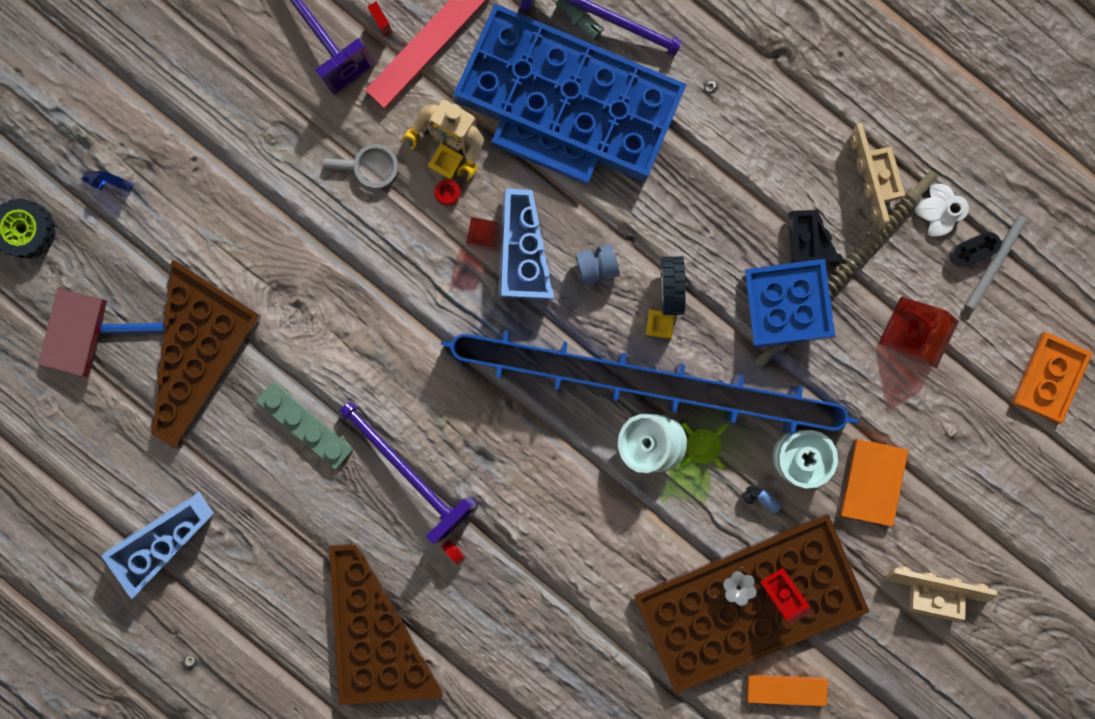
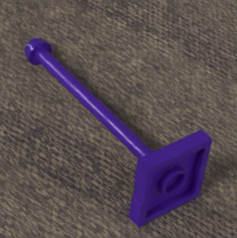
M289 0L332 57L315 69V71L333 95L340 92L375 66L374 61L359 38L340 51L303 0Z
M521 0L518 10L528 14L534 0ZM563 0L666 48V54L676 55L682 43L675 35L670 39L589 0Z
M351 402L346 403L339 410L341 418L343 420L349 419L441 515L439 517L441 522L425 537L432 544L442 542L479 504L473 498H464L454 509L452 507L448 508L356 412L358 406Z

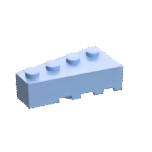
M505 189L502 200L498 297L551 300L554 298L551 289L548 265L546 264L533 191Z
M200 492L110 547L101 556L129 597L133 599L212 516L213 511Z

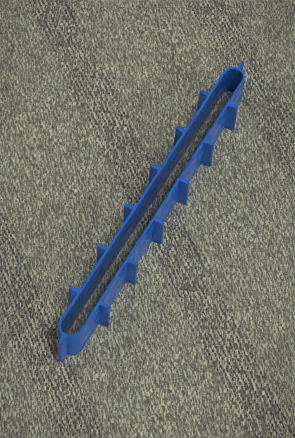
M506 330L502 341L469 334L458 335L452 342L441 341V345L450 347L453 355L459 360L497 367L496 378L501 379L504 369L556 378L555 389H559L561 379L613 389L612 400L616 401L620 391L668 399L669 410L674 412L677 411L679 402L726 410L725 421L732 423L736 422L738 413L783 421L782 432L791 434L795 433L797 424L827 430H840L847 422L858 423L857 419L848 417L846 409L839 404L803 398V386H790L789 394L787 395L743 386L744 375H734L732 383L729 384L684 375L685 364H677L675 373L625 364L626 353H620L618 362L566 353L567 342L565 341L561 352L509 342L510 332ZM471 338L826 405L834 410L835 419L831 425L821 426L462 358L457 352V345L462 339Z

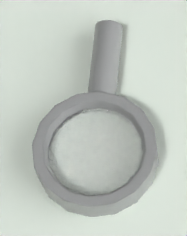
M372 144L362 148L356 155L355 160L328 158L324 160L325 169L353 170L363 185L375 190L384 189L391 185L397 178L399 171L398 160L394 153L386 146L380 144Z

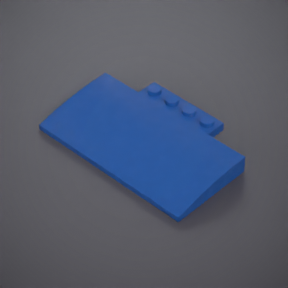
M494 4L453 97L455 103L500 121L491 141V145L585 185H588L597 162L646 182L687 84L503 6Z

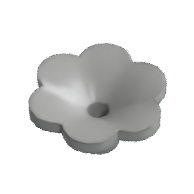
M736 571L732 574L731 578L725 579L723 587L726 590V599L729 602L735 601L738 605L742 606L747 604L748 599H752L756 595V589L753 587V577Z

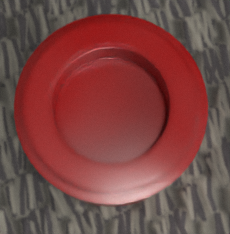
M444 179L435 186L434 195L441 205L453 206L459 201L461 190L455 181Z
M447 540L441 546L449 558L458 566L465 560L463 552L451 540Z

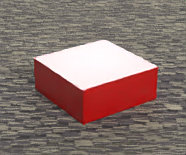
M377 1L368 5L367 7L383 36L393 32Z

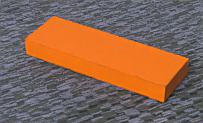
M748 674L747 676L748 703L827 706V678Z

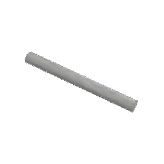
M1022 216L1016 218L1003 240L1001 248L993 257L965 306L968 309L975 311L1027 223L1026 218Z

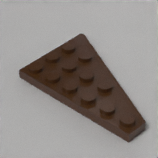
M173 260L170 264L172 269L170 286H168L167 290L168 302L164 317L165 332L164 341L161 344L162 360L159 363L157 381L159 387L157 402H155L154 408L155 420L153 421L152 434L171 447L177 448L262 315L184 265Z
M357 543L330 545L339 705L442 698V688Z

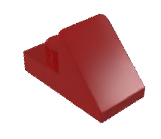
M783 568L760 581L777 611L784 617L789 626L812 612L811 607Z

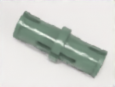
M563 0L556 2L555 5L572 19L571 23L574 26L578 25L592 41L596 40L597 35L600 36L604 31V27L599 25L588 14L589 12Z

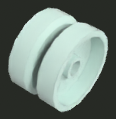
M639 414L631 417L623 425L619 433L618 449L620 456L625 464L636 472L654 473L674 469L682 461L686 452L687 439L684 429L676 419L668 415Z
M795 429L794 434H783L776 442L773 450V465L778 474L787 482L803 488H817L827 483L835 474L838 464L837 450L832 440L823 433L811 429ZM803 454H807L806 461L802 459Z

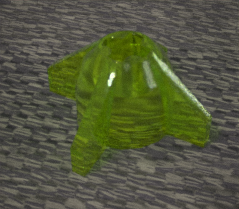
M683 422L681 426L688 434L686 438L687 455L680 462V465L684 468L692 460L700 464L713 462L723 471L726 467L717 458L721 450L718 436L728 428V425L723 423L713 432L706 429L692 431Z

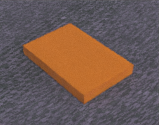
M1041 332L1011 404L1054 423L1063 424L1093 352L1050 333Z
M855 438L840 515L893 527L909 449Z

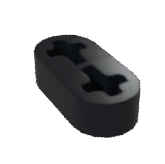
M994 232L982 233L955 245L950 251V260L958 267L974 264L997 253L1001 248V240ZM985 240L992 241V245L989 246V249L984 248L979 250L978 246L983 244ZM961 250H972L973 253L965 257L966 260L964 258L959 259L958 254L961 253Z

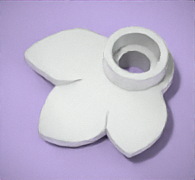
M935 184L929 188L931 198L921 201L914 208V212L918 216L931 221L928 235L933 237L949 233L953 229L955 222L963 220L969 212V204L965 198L954 195L951 188L946 185ZM958 204L961 208L960 212L952 213L950 206Z

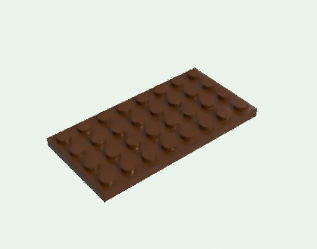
M827 513L634 594L675 694L870 612L830 516ZM781 568L788 574L812 610L811 613L790 626L784 617L779 614L760 582ZM736 571H740L743 575H750L754 579L753 587L756 589V595L754 598L748 599L747 604L743 606L738 605L735 601L729 602L725 597L726 590L723 587V582L725 579L731 578L732 574Z

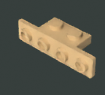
M859 123L856 124L852 134H850V142L852 148L857 150L859 157L857 158V167L859 173H863L866 182L864 183V192L866 197L871 200L872 220L874 223H877L879 230H882L890 223L885 202L903 199L905 193L892 147L870 151L863 124Z
M896 567L885 576V581L911 586L910 612L960 623L965 620L966 599L988 603L997 597V590L989 589L984 584L970 585L963 583L962 580L957 578L943 579L938 578L933 573L925 572L920 574L911 572V569L906 567Z

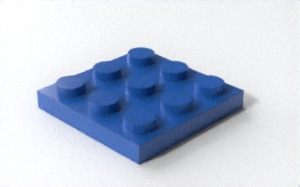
M825 259L745 269L754 348L835 338Z

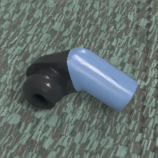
M749 486L741 494V498L749 505L753 504L754 500L757 499L773 514L781 508V504L766 490Z

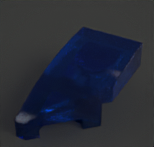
M103 171L85 172L81 178L82 181L99 190H102L105 183L108 182L130 193L134 185L125 179Z

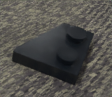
M818 210L788 212L791 263L825 259V263L843 262V257L834 248L831 242L833 238L824 227Z

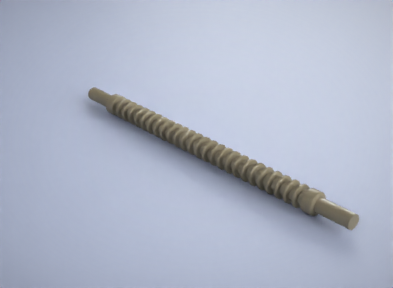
M930 170L914 189L910 188L905 193V198L900 199V204H895L896 209H890V215H888L890 223L885 229L879 230L878 225H876L875 231H870V237L866 236L865 242H860V248L856 247L854 249L855 253L849 254L850 259L846 258L844 260L845 264L839 265L840 270L835 269V275L829 276L830 298L832 297V292L838 291L837 286H843L842 281H847V276L853 275L852 270H857V265L863 264L862 259H868L867 254L873 253L872 248H878L877 243L883 242L882 237H888L887 232H892V227L898 226L897 221H902L903 215H908L907 210H913V205H917L922 200L921 195L938 178L934 171ZM787 344L768 346L754 363L762 369L779 350L783 351Z

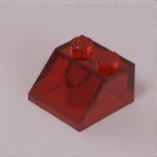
M900 297L879 344L913 361L937 369L959 321L947 310Z

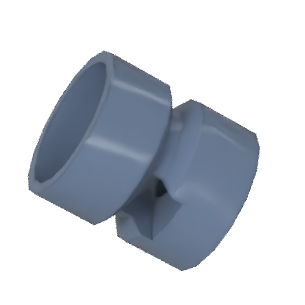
M611 243L597 247L595 252L586 250L575 253L584 286L599 282L600 277L608 280L620 276L617 259Z

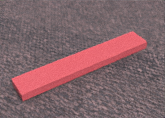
M449 0L365 91L386 110L488 0Z

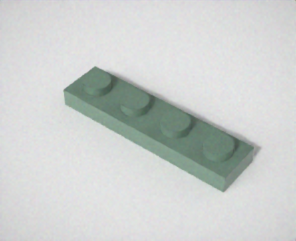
M273 381L256 400L259 405L335 470L354 450L277 382Z

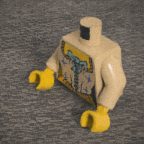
M442 100L439 106L432 104L423 107L412 124L413 129L406 131L401 139V143L403 144L405 139L409 138L413 141L410 149H414L420 141V132H423L424 136L445 145L467 159L458 168L457 175L460 176L466 170L468 172L467 180H469L477 172V166L474 162L478 161L484 143L483 136L477 128L476 118L462 110L458 105L446 100Z

